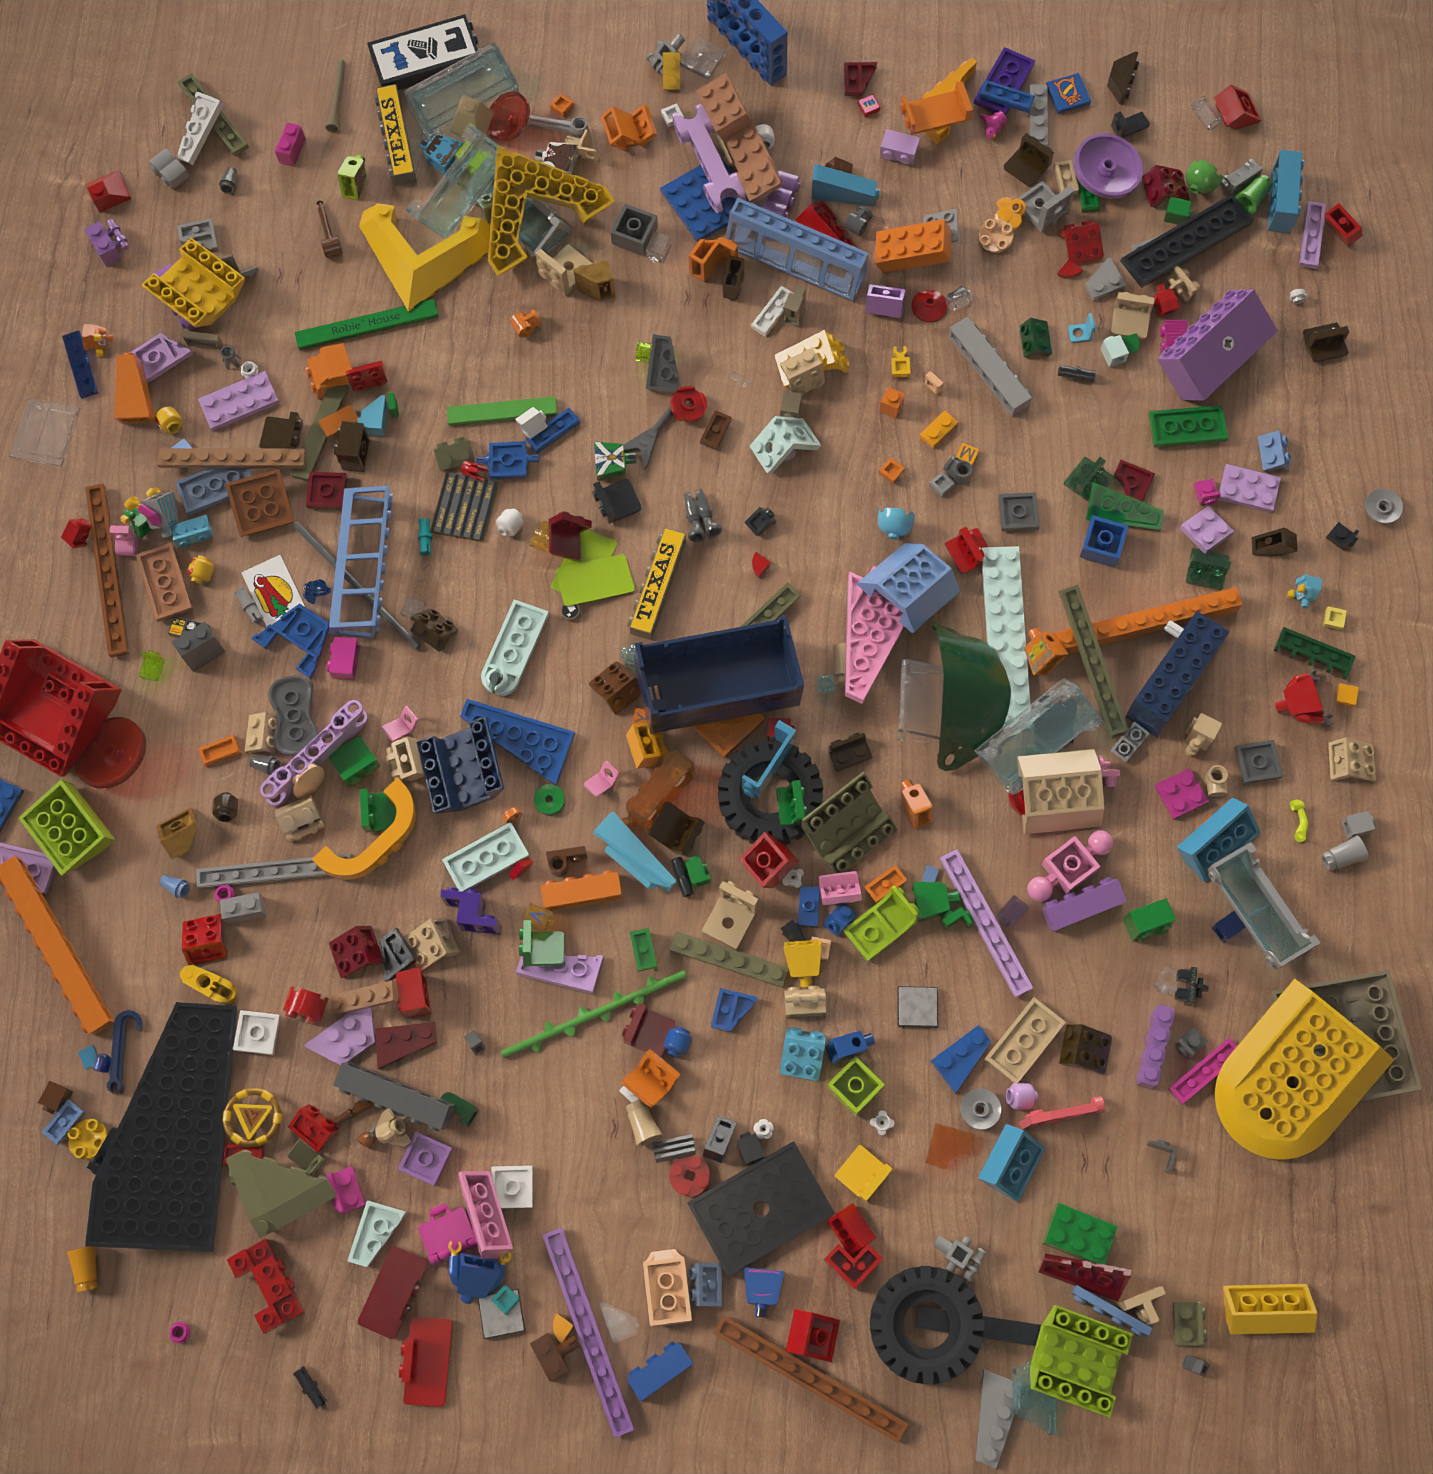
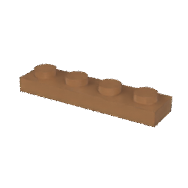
M391 980L330 995L331 1015L337 1016L397 1002V981Z

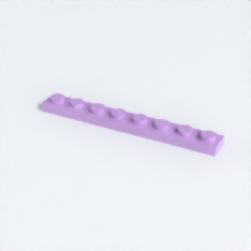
M958 849L940 857L939 860L956 891L959 892L965 908L972 915L977 930L1014 998L1032 990L1033 987Z

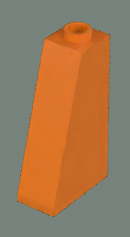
M126 352L124 355H117L114 419L122 424L156 422V415L142 360L134 353Z

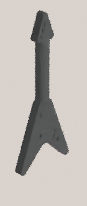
M670 406L652 428L624 444V452L641 451L644 468L648 466L658 431L673 414Z

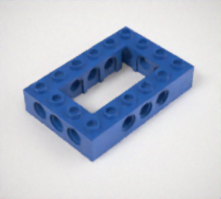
M707 0V18L709 22L718 28L719 33L724 35L730 45L739 51L740 56L749 62L751 68L757 70L763 81H767L771 86L787 75L788 31L759 0Z

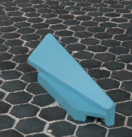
M611 812L593 832L594 835L609 844L604 851L647 888L654 890L656 887H661L669 893L675 885L676 879L614 812Z

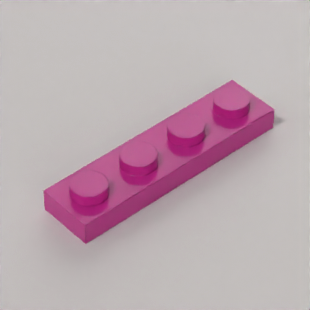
M1229 1037L1168 1088V1090L1182 1105L1219 1074L1224 1062L1237 1045Z

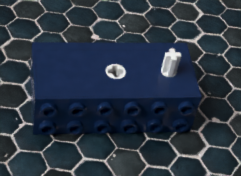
M1196 611L1184 629L1171 620L1167 623L1164 630L1175 636L1177 640L1139 692L1125 716L1133 723L1135 721L1156 738L1159 737L1230 632Z

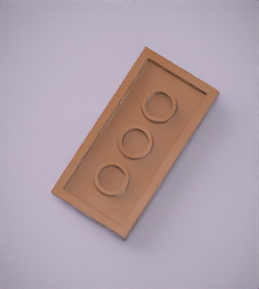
M169 543L136 554L155 620L160 622L192 611L193 607L173 544Z

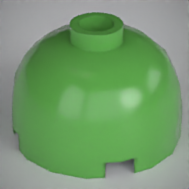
M1194 160L1186 172V181L1193 193L1209 194L1220 185L1223 176L1222 174L1219 176L1216 173L1218 169L1204 160L1196 162Z

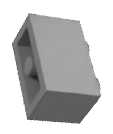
M259 892L220 900L222 919L227 924L266 917L264 897Z

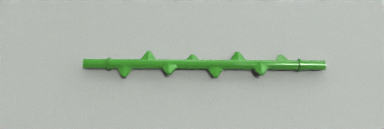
M683 970L667 978L664 977L660 981L650 976L647 979V987L626 996L616 991L614 992L613 1002L590 1012L582 1006L579 1008L577 1018L555 1027L548 1021L545 1023L543 1033L525 1041H519L518 1044L502 1050L501 1054L503 1058H506L529 1047L539 1052L542 1041L563 1032L573 1037L576 1026L596 1017H600L607 1022L610 1018V1011L630 1002H634L637 1005L638 1003L643 1004L644 996L687 978L685 971Z

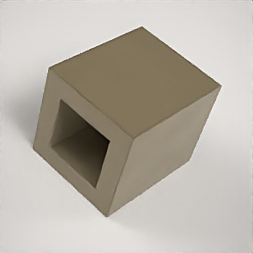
M783 392L780 409L781 417L799 418L802 393Z

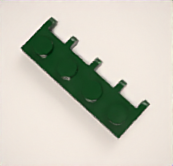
M1286 627L1282 628L1273 650L1278 652L1279 648L1290 651L1289 658L1294 659L1295 654L1309 659V666H1312L1314 661L1327 666L1326 673L1329 674L1332 669L1344 673L1342 676L1344 680L1347 679L1356 657L1353 654Z

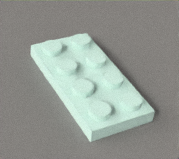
M510 822L447 856L442 861L459 891L466 892L468 889H472L530 856Z

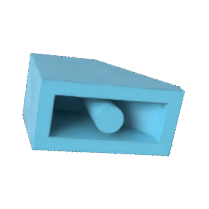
M381 395L361 411V417H358L357 423H364L369 436H384L388 411L386 396Z

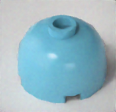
M884 508V512L879 509L878 526L884 534L888 535L889 539L897 540L899 536H905L910 533L913 528L915 519L913 512L910 511L909 515L905 514L904 509Z

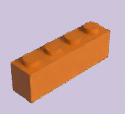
M614 870L604 871L601 875L586 874L583 878L578 879L568 877L561 882L550 880L546 881L544 885H540L545 912L623 899L619 874L614 872Z

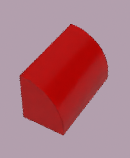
M854 1203L827 1220L850 1256L876 1239Z

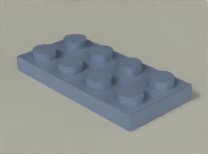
M209 468L178 480L175 484L186 513L189 516L230 500L225 483L251 477L252 473L250 468Z

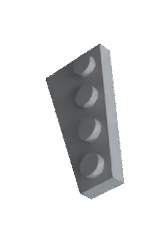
M983 1369L975 1460L996 1469L1024 1385Z

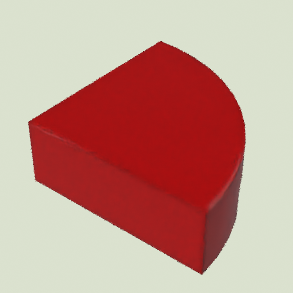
M1068 260L1058 271L1057 275L1062 278L1077 277L1082 273L1083 269Z
M755 552L752 558V568L754 574L759 578L771 565V562L758 552Z
M530 858L519 861L509 876L512 880L517 879L534 862Z

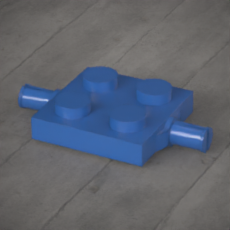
M526 441L489 443L487 457H476L477 464H488L490 479L527 478L528 463L539 462V454L528 455Z

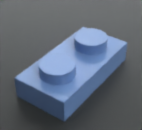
M67 1100L41 1133L55 1144L60 1145L68 1135V1131L78 1123L86 1112L71 1100Z

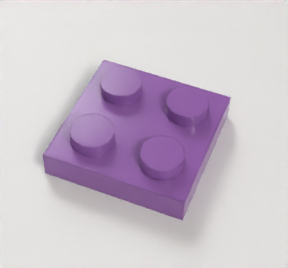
M415 1131L398 1170L436 1186L453 1148Z

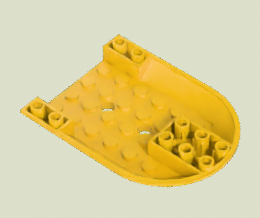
M1294 979L1224 1062L1215 1086L1216 1109L1226 1131L1246 1150L1270 1159L1297 1158L1317 1149L1329 1138L1394 1059L1318 995ZM1318 1044L1325 1047V1054L1321 1057L1316 1056L1313 1052L1314 1047ZM1290 1076L1298 1078L1299 1084L1297 1087L1290 1088L1287 1085V1079ZM1267 1107L1271 1110L1270 1118H1261L1260 1111L1262 1108Z

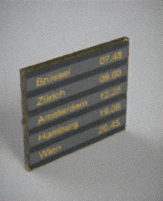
M446 472L430 533L484 543L499 481L485 479V481L478 480L477 482L472 477Z

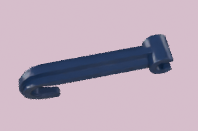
M123 1011L114 1020L110 1079L106 1085L108 1091L112 1094L115 1085H117L118 1092L122 1094L124 1091L122 1080L127 1020L134 1018L137 1030L142 1031V1019L135 1011Z

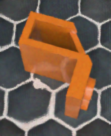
M643 104L632 114L612 106L601 115L610 145L621 150H628V146L635 144L640 146L646 145L658 135L647 105Z
M724 237L708 241L700 239L688 255L690 275L705 282L719 261L727 264L730 256L738 257V245L733 240H728ZM700 265H701V275L696 272V270L698 269V267H699Z
M344 343L322 347L319 349L320 353L317 356L308 359L305 372L307 378L311 379L310 388L312 393L316 394L317 399L324 398L326 388L350 384L346 371L352 370Z

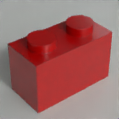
M1340 203L1324 214L1326 224L1347 247L1363 236L1362 227Z

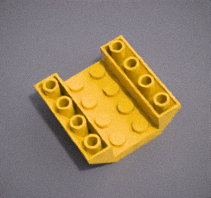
M190 238L179 249L181 258L161 277L153 273L141 286L194 327L211 325L236 301L245 277L193 238Z

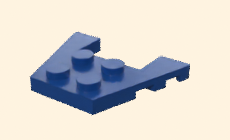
M299 603L282 615L281 619L272 625H268L264 631L258 635L255 634L251 639L267 650L279 634L307 654L296 667V670L311 680L329 632V623Z

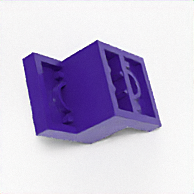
M448 887L447 890L441 889L440 897L446 906L459 907L456 923L462 931L501 935L502 927L498 920L495 919V916L484 915L486 902L479 891L468 889L467 892H463L454 887Z

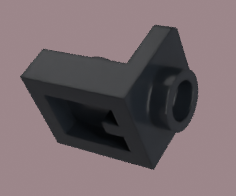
M759 507L744 523L756 536H759L771 523L775 524L777 521L774 518L775 514L769 508Z
M1338 522L1326 536V539L1344 551L1348 546L1353 547L1358 540L1356 536L1360 531L1356 529L1353 533Z

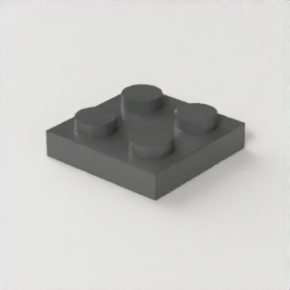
M1036 492L999 494L1001 531L1039 529Z
M1274 740L1235 746L1234 749L1243 784L1283 777Z

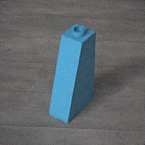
M814 165L811 199L874 206L875 199L879 200L880 189H877V181L825 166Z

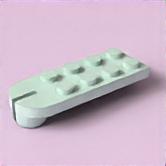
M515 599L513 600L482 670L481 680L488 692L493 694V691H495V694L498 696H506L516 690L547 621L548 611Z

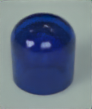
M104 1053L98 1054L95 1057L93 1070L108 1073L111 1057Z

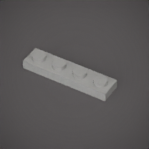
M1030 84L1029 94L1035 95L1029 111V135L1034 136L1040 143L1048 146L1047 85Z

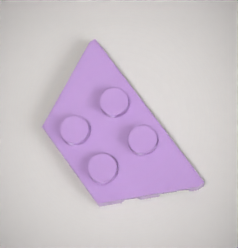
M159 333L130 352L142 360L147 384L193 355L188 348L181 346L162 333Z
M371 1008L348 1013L306 1043L305 1047L338 1065H341L343 1062H351L376 1044Z

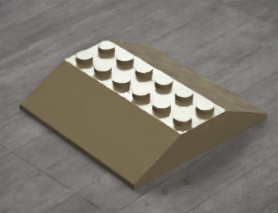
M1390 970L1304 985L1376 1042L1394 1059L1358 1103L1423 1090ZM1285 989L1270 991L1273 1003ZM1321 1044L1316 1045L1313 1049L1314 1054L1318 1057L1325 1054V1047ZM1292 1076L1294 1085L1297 1087L1299 1084L1298 1078Z

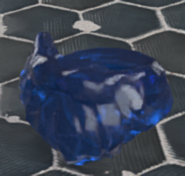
M322 579L309 581L303 585V598L311 604H315L318 596L331 593V588L327 587L326 582Z

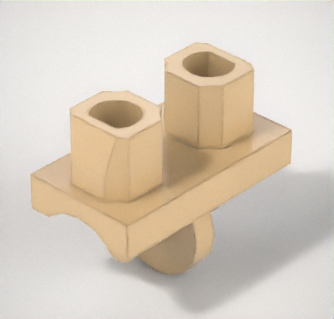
M1178 265L1173 268L1172 273L1167 277L1171 284L1169 289L1171 288L1174 292L1177 291L1184 302H1187L1199 290L1200 285L1197 281L1191 282L1189 279L1190 272L1186 268L1181 269Z

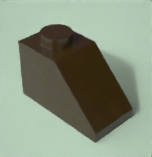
M1285 527L1252 537L1253 555L1283 556L1298 551L1297 534Z

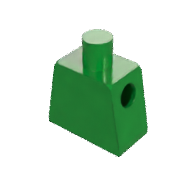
M913 882L912 889L915 906L919 910L918 922L942 916L950 911L949 904L960 903L959 892H947L946 883Z

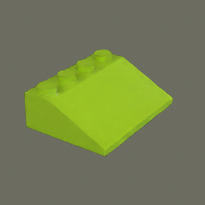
M64 780L57 782L18 818L61 876L68 874L100 854L116 840L74 784Z

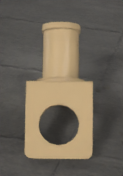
M588 130L584 131L582 138L567 136L565 143L577 144L581 159L595 162L600 161L597 150L589 148L592 138ZM587 152L593 154L594 157L589 156V155L587 154Z

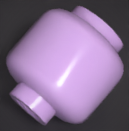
M1013 1083L1006 1091L1007 1103L1016 1110H1030L1038 1100L1037 1091L1028 1083Z

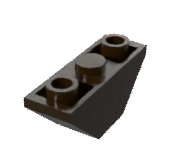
M1136 51L1115 60L1111 69L1107 87L1120 105H1123L1125 98H1129L1131 88H1128L1129 84L1133 85L1136 75L1133 74V70L1137 71L1140 60L1137 59L1138 52Z

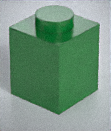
M1170 197L1164 222L1179 225L1191 218L1193 209H1190L1191 201Z

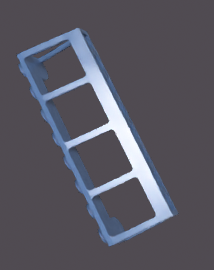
M390 486L344 489L329 634L375 639V632L379 633L380 615H377V608L381 609L382 597H379V591H383L384 580L380 578L381 573L385 574L386 562H382L383 556H387L388 545H384V540L389 537V528L386 527V521L390 522L393 493H389ZM385 492L384 499L354 495L358 493ZM353 499L384 503L383 517L351 520ZM382 525L378 553L347 554L350 526ZM378 559L376 586L374 588L343 589L347 560ZM343 595H375L371 621H339ZM370 627L371 633L339 629Z

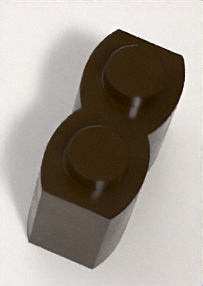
M729 257L726 264V273L722 280L723 298L737 300L739 297L741 283L744 279L743 258Z

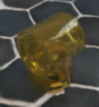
M542 521L539 525L540 530L536 529L531 537L530 546L548 553L549 522Z

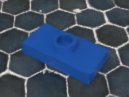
M800 886L799 926L817 927L820 888Z

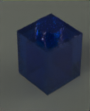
M1235 910L1212 926L1213 931L1223 944L1246 928Z

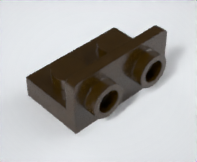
M854 733L843 741L841 739L835 740L828 748L829 755L837 772L873 758L866 742L865 733Z

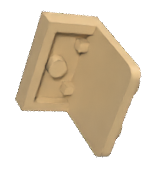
M1118 292L1114 306L1111 334L1125 337L1137 333L1139 339L1145 340L1155 298L1147 295L1139 296L1128 292Z
M813 347L780 362V367L788 379L791 392L804 395L806 392L819 388L825 383L822 363Z

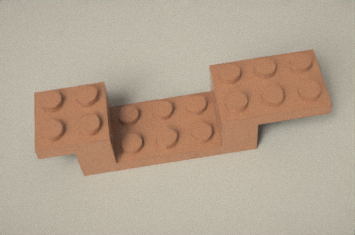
M724 73L697 90L696 92L716 133L724 141L738 171L736 174L749 201L754 204L782 187L781 182L783 180L728 74Z

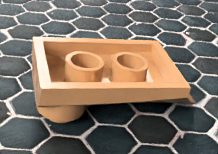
M675 1249L651 1252L648 1259L643 1262L650 1327L691 1322L692 1316L685 1258Z

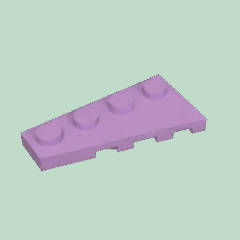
M564 955V963L561 966H524L523 956H521L516 975L593 994L604 957L603 955H596V957Z

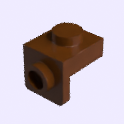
M835 156L826 163L825 167L852 174L853 164Z

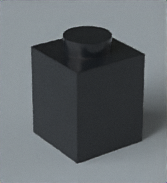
M747 1132L739 1136L740 1139L737 1140V1144L745 1165L765 1158L756 1133L751 1134V1132Z

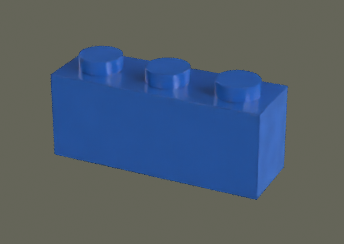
M672 1341L663 1348L665 1351L660 1356L654 1354L646 1360L647 1365L640 1369L638 1366L628 1373L630 1377L627 1381L640 1401L649 1397L694 1364L680 1342L675 1344Z

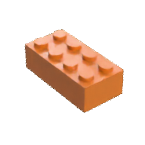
M945 219L876 232L875 264L882 273L950 262L951 228Z

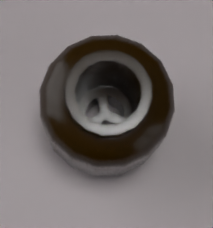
M228 792L215 796L212 805L213 816L220 822H230L238 814V799Z

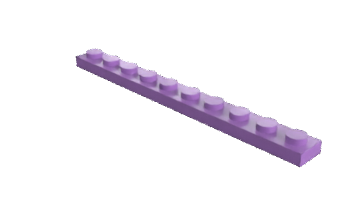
M561 1227L542 1236L613 1436L616 1438L635 1429L563 1228Z

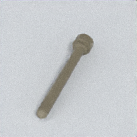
M343 59L338 61L331 115L326 120L325 129L331 133L338 132L340 127L337 116L345 66Z

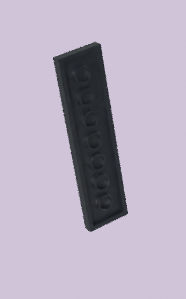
M1231 194L1121 258L1120 262L1138 285L1143 288L1172 271L1175 266H1181L1248 227L1254 220L1235 196Z

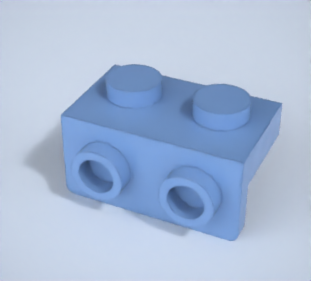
M1279 430L1258 436L1264 472L1282 467L1285 470H1289V463L1292 460L1290 453L1287 452V446H1289L1287 436H1284Z

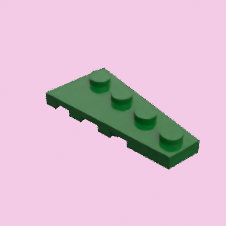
M1092 482L1086 520H1091L1093 515L1129 526L1161 530L1164 510Z

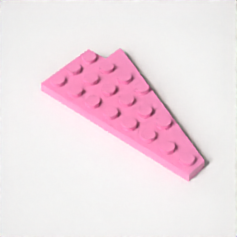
M849 572L847 586L845 696L863 704L905 626L899 622L903 613L878 591L870 597L857 585L863 577Z

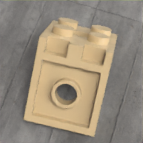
M569 244L554 258H551L542 249L535 253L539 275L549 280L554 288L560 289L564 296L576 287L573 269L568 271L565 267L572 265L574 268H577L580 265L593 264Z
M722 881L719 887L720 897L701 932L737 950L758 911V898L751 891L746 890L744 892L738 889L739 886L731 881H728V883ZM725 919H731L734 925L727 929L723 927L722 923Z

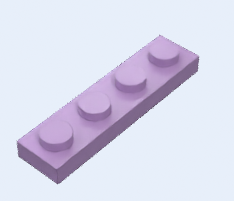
M1312 201L1307 203L1299 260L1300 267L1317 269L1326 210V204Z

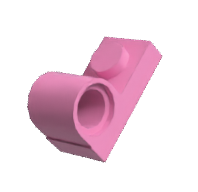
M110 525V533L115 538L116 555L136 556L140 542L137 534L129 526Z

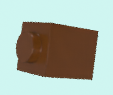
M49 1081L38 1103L44 1106L42 1110L54 1114L55 1111L58 1112L67 1100L70 1099L73 1091Z

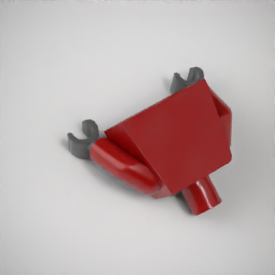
M1313 669L1310 673L1294 676L1286 685V689L1283 690L1285 700L1275 702L1277 712L1282 713L1289 710L1293 719L1307 724L1323 725L1324 727L1333 725V722L1327 721V719L1333 717L1332 714L1323 716L1325 713L1315 685L1321 677L1316 678L1313 676L1317 673V670Z

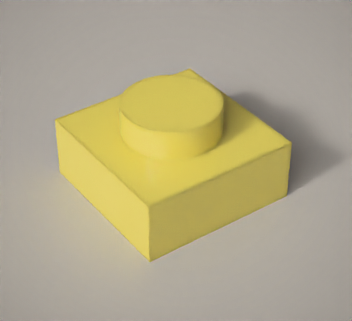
M1328 606L1325 611L1323 626L1342 630L1347 610Z

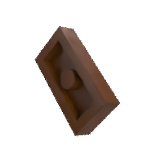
M715 410L700 439V444L717 450L732 421V417Z

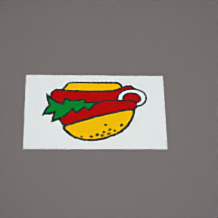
M281 555L241 572L259 612L264 617L263 620L266 627L281 619L282 615L299 603L304 606Z

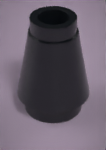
M793 919L780 928L783 932L782 935L790 942L806 941L798 923H795Z

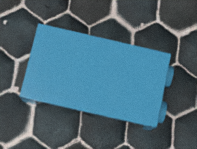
M780 720L775 726V739L783 744L758 783L745 775L742 777L743 792L751 798L754 796L758 799L760 798L795 743L796 730Z

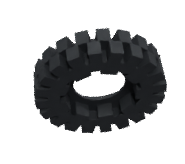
M762 740L758 741L756 746H753L752 743L744 746L741 753L737 751L730 757L731 761L729 764H725L722 776L719 778L718 801L721 814L724 816L730 829L733 828L735 834L741 839H749L751 844H754L764 832L770 834L783 845L791 844V840H798L805 835L802 829V822L800 825L781 826L779 812L765 813L758 810L752 804L750 797L742 789L743 775L755 780L765 772L783 744L778 740H774V743ZM793 745L776 771V774L783 776L789 784L792 781L800 780L801 787L804 788L803 806H806L808 815L823 802V782L819 776V769L816 764L811 762V757L806 752L800 753L799 747Z
M912 1267L894 1275L878 1292L871 1309V1339L883 1363L898 1376L905 1380L925 1385L944 1383L962 1374L976 1359L984 1339L985 1323L983 1311L974 1291L956 1274L940 1267ZM921 1301H932L939 1304L946 1311L950 1320L948 1337L941 1345L932 1349H923L914 1345L908 1339L904 1330V1318L911 1306Z

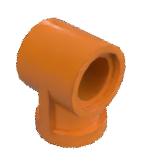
M534 309L527 315L525 312H519L510 320L518 336L521 338L530 335L534 331L535 326L540 327L542 325Z

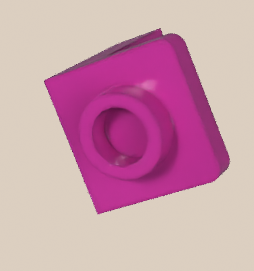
M1213 479L1194 483L1199 505H1212L1220 498L1221 493L1216 490Z

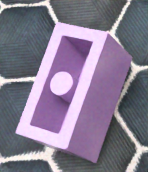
M886 129L880 148V157L913 165L919 149L920 137Z

